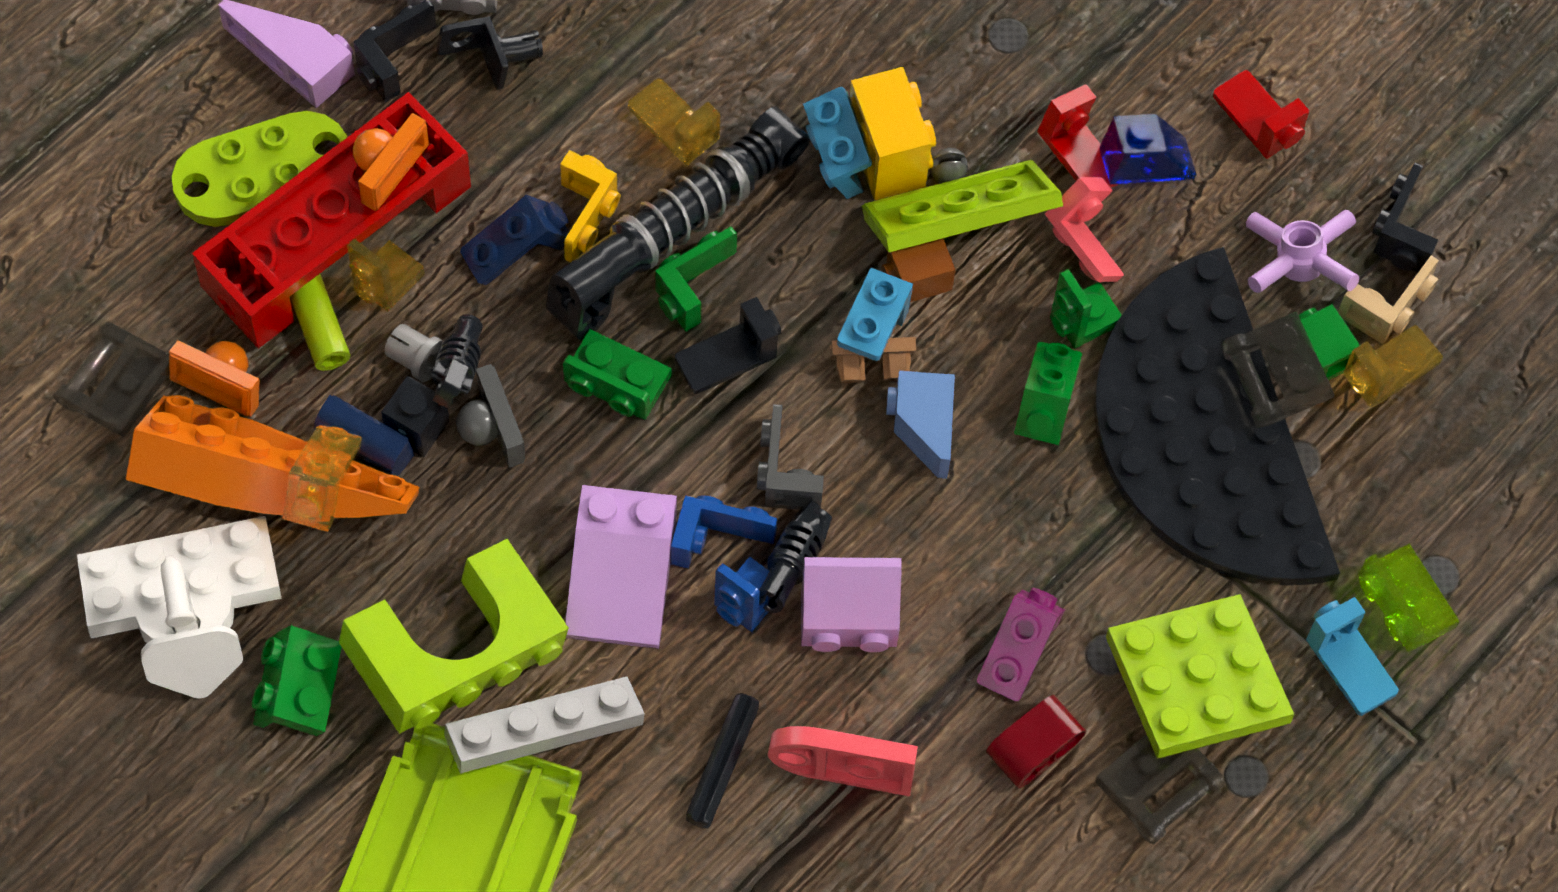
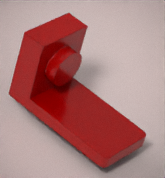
M1085 84L1051 100L1037 132L1075 181L1080 177H1102L1109 187L1112 188L1120 184L1125 175L1086 126L1089 121L1088 115L1097 97Z

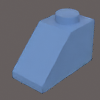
M899 371L897 387H888L886 415H895L894 433L937 478L947 479L951 458L955 375Z

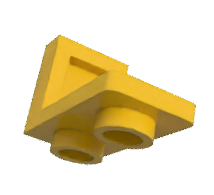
M569 150L560 164L561 185L590 199L564 240L565 260L572 262L581 252L587 251L594 245L598 235L597 226L604 216L607 218L612 216L619 204L621 194L617 192V173L605 168L604 164L593 156H581Z

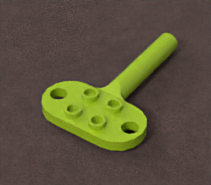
M301 111L282 115L203 140L188 148L176 161L172 173L175 200L183 213L199 224L213 227L230 225L323 155L315 152V147L320 142L329 140L339 144L347 138V135L339 123L327 115L312 111ZM193 182H203L209 186L205 194L198 197H191L184 193L185 188ZM319 274L292 294L290 299L315 367L318 370L327 371L344 365L351 355L321 274Z

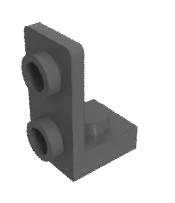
M773 404L772 419H763L760 445V447H769L768 462L759 461L757 489L766 490L765 507L800 510L802 506L812 500L821 507L824 476L814 475L811 471L804 469H792L787 471V473L777 472L783 405Z

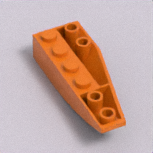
M164 395L136 426L133 433L126 474L127 481L218 506L262 514L307 518H360L406 514L417 498L420 488L406 482L399 476L386 474L257 421L241 417L232 409L204 407L194 404L192 399L180 395Z

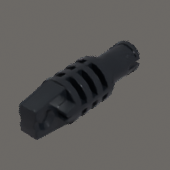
M465 314L458 318L452 335L447 336L441 343L431 373L432 379L436 384L432 400L447 409L452 405L455 396L462 392L466 395L469 393L481 357L478 341L483 324L476 316Z
M813 500L802 506L785 526L783 533L773 548V552L768 557L767 566L769 572L759 589V605L768 596L763 609L770 613L781 612L794 585L801 583L803 580L804 558L818 557L824 545L832 516Z

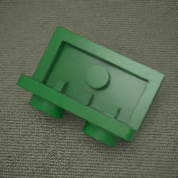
M292 625L269 637L261 654V663L265 665L262 681L256 687L252 698V708L256 710L253 725L264 728L274 722L314 736L323 734L326 730L342 648L339 641Z

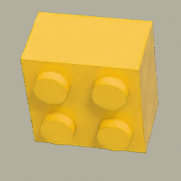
M903 67L851 80L849 97L872 160V165L864 169V173L874 201L926 187L928 169L933 168L931 147L936 146V137L930 120L923 121L919 108L922 107V101L917 84L915 82L909 83Z

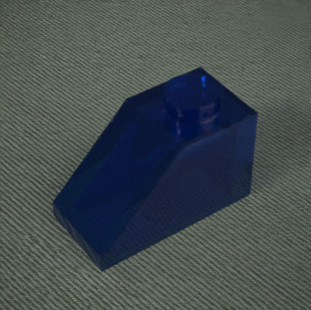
M1157 114L1113 117L1099 147L1110 185L1195 179L1197 174L1186 138Z

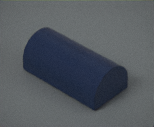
M329 395L315 419V432L386 474L399 476L414 456L408 438L335 395Z

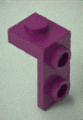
M1031 588L1030 592L1021 590L1014 596L978 675V684L1013 701H1019L1022 698L1050 634L1058 627L1065 612V609L1055 605L1058 600L1056 597L1037 588Z

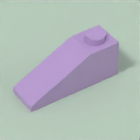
M223 0L218 4L223 28L315 108L320 106L355 75L352 59L353 50L342 36L338 34L332 36L318 24L234 1Z

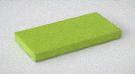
M1028 160L864 203L862 209L866 223L887 251L893 252L1063 207L1061 191L1033 160Z

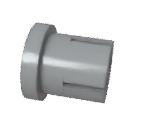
M400 324L391 335L402 342L389 336L385 345V354L410 369L414 378L421 382H426L432 378L431 373L443 340L436 336L429 338L405 324Z

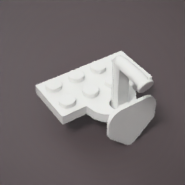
M266 516L77 555L90 637L96 638L139 629L144 641L147 643L141 650V660L146 679L150 683L199 699L209 696L243 661L238 635L230 628L233 624L234 608L282 599Z

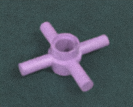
M1343 210L1321 227L1313 222L1300 220L1291 222L1284 228H1281L1261 214L1253 212L1246 221V227L1276 245L1278 257L1248 278L1249 287L1254 292L1260 293L1284 275L1293 281L1306 282L1322 274L1344 289L1352 291L1359 282V275L1328 257L1327 244L1355 225L1354 215L1349 210Z

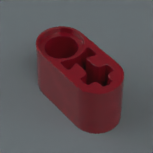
M1051 695L996 737L986 749V753L1013 784L1020 789L1073 749L1082 740L1087 731L1057 697Z

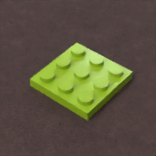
M1241 594L1108 628L1106 640L1157 759L1292 722L1294 712Z

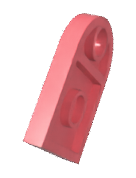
M790 726L777 729L772 733L768 757L778 767L803 777L910 797L918 746L815 727Z

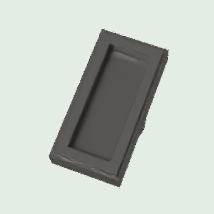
M491 364L477 368V386L482 400L470 401L461 408L456 419L457 431L465 442L474 446L488 445L497 438L508 467L522 464L524 459H526L524 440L496 369Z

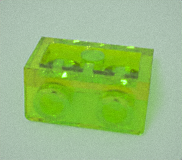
M1410 543L1381 558L1373 554L1365 559L1359 572L1361 589L1371 602L1376 601L1385 615L1384 622L1389 634L1394 640H1401L1408 652L1444 635L1458 626L1460 622Z

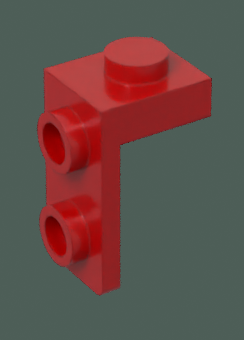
M1248 70L1237 74L1217 87L1213 92V98L1266 159L1283 148L1292 147L1305 134L1304 127L1310 112L1305 104L1297 98L1281 108Z

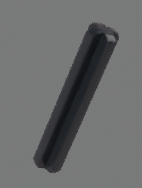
M744 693L735 695L686 812V821L690 824L704 829L711 826L759 710V701L756 698Z

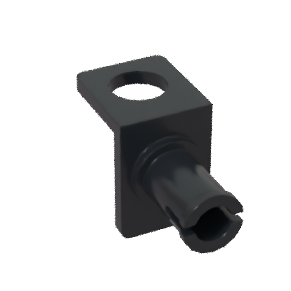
M490 16L442 26L436 47L439 55L480 48L496 90L504 88L509 63L533 58L539 59L543 56L542 40L538 38L539 33L537 30L501 38L496 33ZM472 32L464 40L450 41L453 36L459 33Z

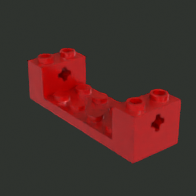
M407 92L195 250L192 255L200 287L259 349L294 322L289 298L292 294L419 198H422L437 214L471 188L468 152ZM414 113L426 120L429 145L380 208L374 211L361 202L358 181L365 171L354 160L353 145L357 136L368 129L379 128L388 131L393 137L408 117Z

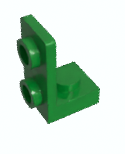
M1069 269L1059 274L1050 313V319L1056 332L1061 337L1066 336L1074 349L1113 330L1117 321L1123 318L1102 284L1097 282L1082 290Z

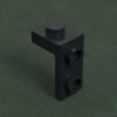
M424 0L418 5L412 4L405 7L392 20L379 27L373 26L365 30L357 40L353 41L356 63L359 67L357 72L361 81L370 92L376 89L385 103L401 94L398 71L387 56L436 27L435 9L430 0Z
M1415 162L1408 176L1399 174L1389 198L1396 202L1391 212L1382 209L1372 234L1379 236L1374 254L1390 260L1396 267L1402 270L1418 273L1433 254L1438 239L1398 222L1423 168V165Z
M756 296L740 304L739 325L675 354V362L694 394H699L777 358L778 335L781 334L780 324L771 309L765 311Z

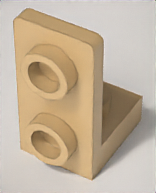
M1432 255L1429 257L1394 306L1387 303L1384 297L1377 291L1357 284L1352 291H1347L1344 295L1338 313L1342 319L1381 344H1384L1393 331L1400 335L1415 313L1410 309L1415 300L1418 298L1424 302L1435 288L1439 279L1433 274L1439 260Z

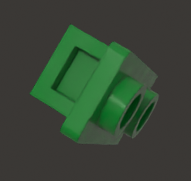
M729 227L720 233L713 231L707 234L698 242L696 247L682 255L676 253L669 256L656 270L655 291L660 296L658 297L659 305L670 321L676 319L685 332L701 323V301L687 282L737 252V233L733 227Z
M1037 343L1014 434L1059 445L1082 352L1073 350L1061 343Z

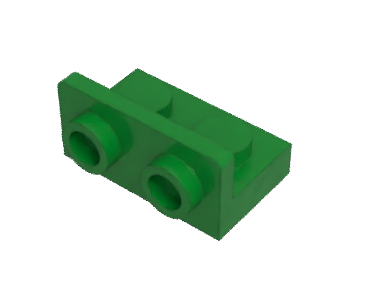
M589 329L575 355H567L563 362L564 381L567 382L573 391L586 397L594 395L608 402L609 406L617 413L628 417L635 415L643 420L647 419L672 374V368Z

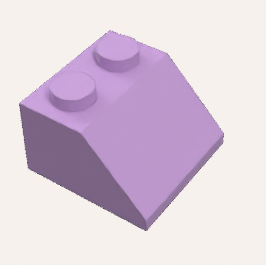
M805 557L801 590V646H812L814 650L820 652H832L839 650L841 647H860L861 650L866 652H882L889 647H897L900 627L901 558Z

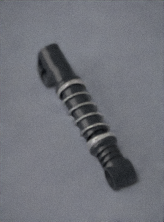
M777 106L766 110L753 123L748 134L742 136L740 140H737L729 147L721 146L712 150L706 156V165L694 163L691 175L688 177L677 176L675 179L676 186L670 190L659 189L657 193L658 199L654 202H641L640 212L635 216L623 215V217H620L610 227L609 235L555 273L550 279L546 309L577 339H584L589 329L593 331L598 330L610 313L616 286L635 272L642 273L652 269L657 265L659 258H666L670 255L673 244L678 246L686 244L690 238V232L697 233L703 231L708 225V218L713 220L721 218L725 213L726 206L732 207L744 201L755 189V183L766 174H769L774 168L778 167L782 170L791 166L808 147L810 142L809 135Z

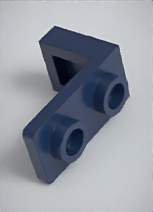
M525 195L466 243L460 252L477 282L487 285L538 243L560 251L564 249V240L569 233L566 225L569 221L564 211L556 203H548Z

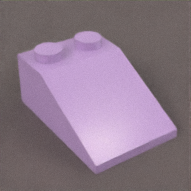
M582 485L565 622L569 627L566 638L659 649L671 563V544L675 533L677 517V496Z

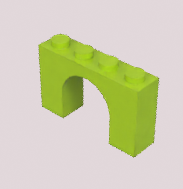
M508 539L466 560L461 582L486 617L493 633V642L484 651L473 657L449 660L425 652L411 639L386 600L343 620L339 644L399 734L412 727L416 729L425 728L432 724L440 716L441 712L454 705L458 708L465 707L474 702L483 690L495 684L499 687L506 686L521 675L522 670L536 663L539 666L546 665L562 653L569 627Z

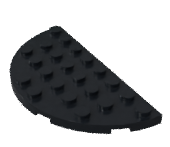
M1225 248L1214 249L1185 260L1161 274L1139 293L1119 318L1107 341L1098 370L1094 415L1099 446L1109 474L1128 505L1132 504L1136 511L1151 525L1150 530L1171 548L1198 564L1241 580H1246L1247 577L1266 581H1279V585L1286 586L1311 585L1335 581L1338 579L1340 571Z

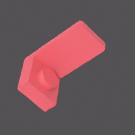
M1080 177L1062 195L1063 207L1048 210L1045 216L1054 226L1052 230L1056 238L1073 250L1080 259L1079 266L1090 279L1097 282H1118L1124 276V273L1084 223L1095 217L1102 210L1103 204L1101 202L1113 190L1102 177Z

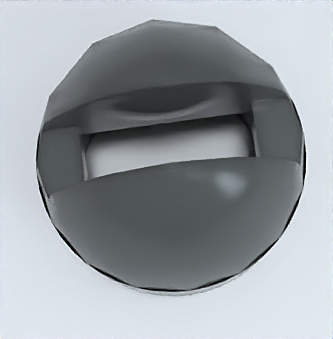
M948 147L941 149L933 158V168H931V174L935 182L940 184L966 177L968 162L964 153L957 148Z

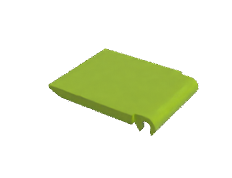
M434 723L422 729L414 727L411 741L405 742L402 758L392 756L339 892H551L577 822V816L571 814L570 811L580 785L582 772L528 755L460 773L444 736L445 727Z

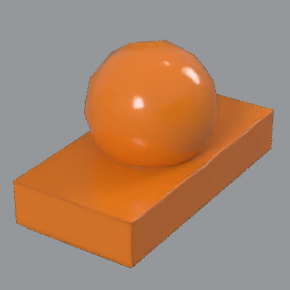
M412 113L393 137L388 131L379 128L365 130L357 136L353 145V157L357 165L365 171L358 181L362 204L374 211L379 209L429 145L426 120Z
M177 340L170 349L169 379L247 417H251L259 407V378L246 373L249 367L248 357L244 349L237 343L230 341L216 342L204 353Z

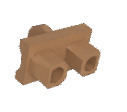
M916 337L889 339L881 356L883 381H898L899 371H910L911 356L916 352ZM832 341V344L829 346L830 360H836V369L840 383L865 382L864 358L867 357L841 348L837 345V341Z

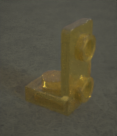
M660 78L654 80L628 101L629 111L686 166L720 139V112L709 102H706L695 111Z
M353 239L347 245L354 291L366 303L373 305L376 302L387 312L425 275L424 266L390 240L376 254L356 239Z

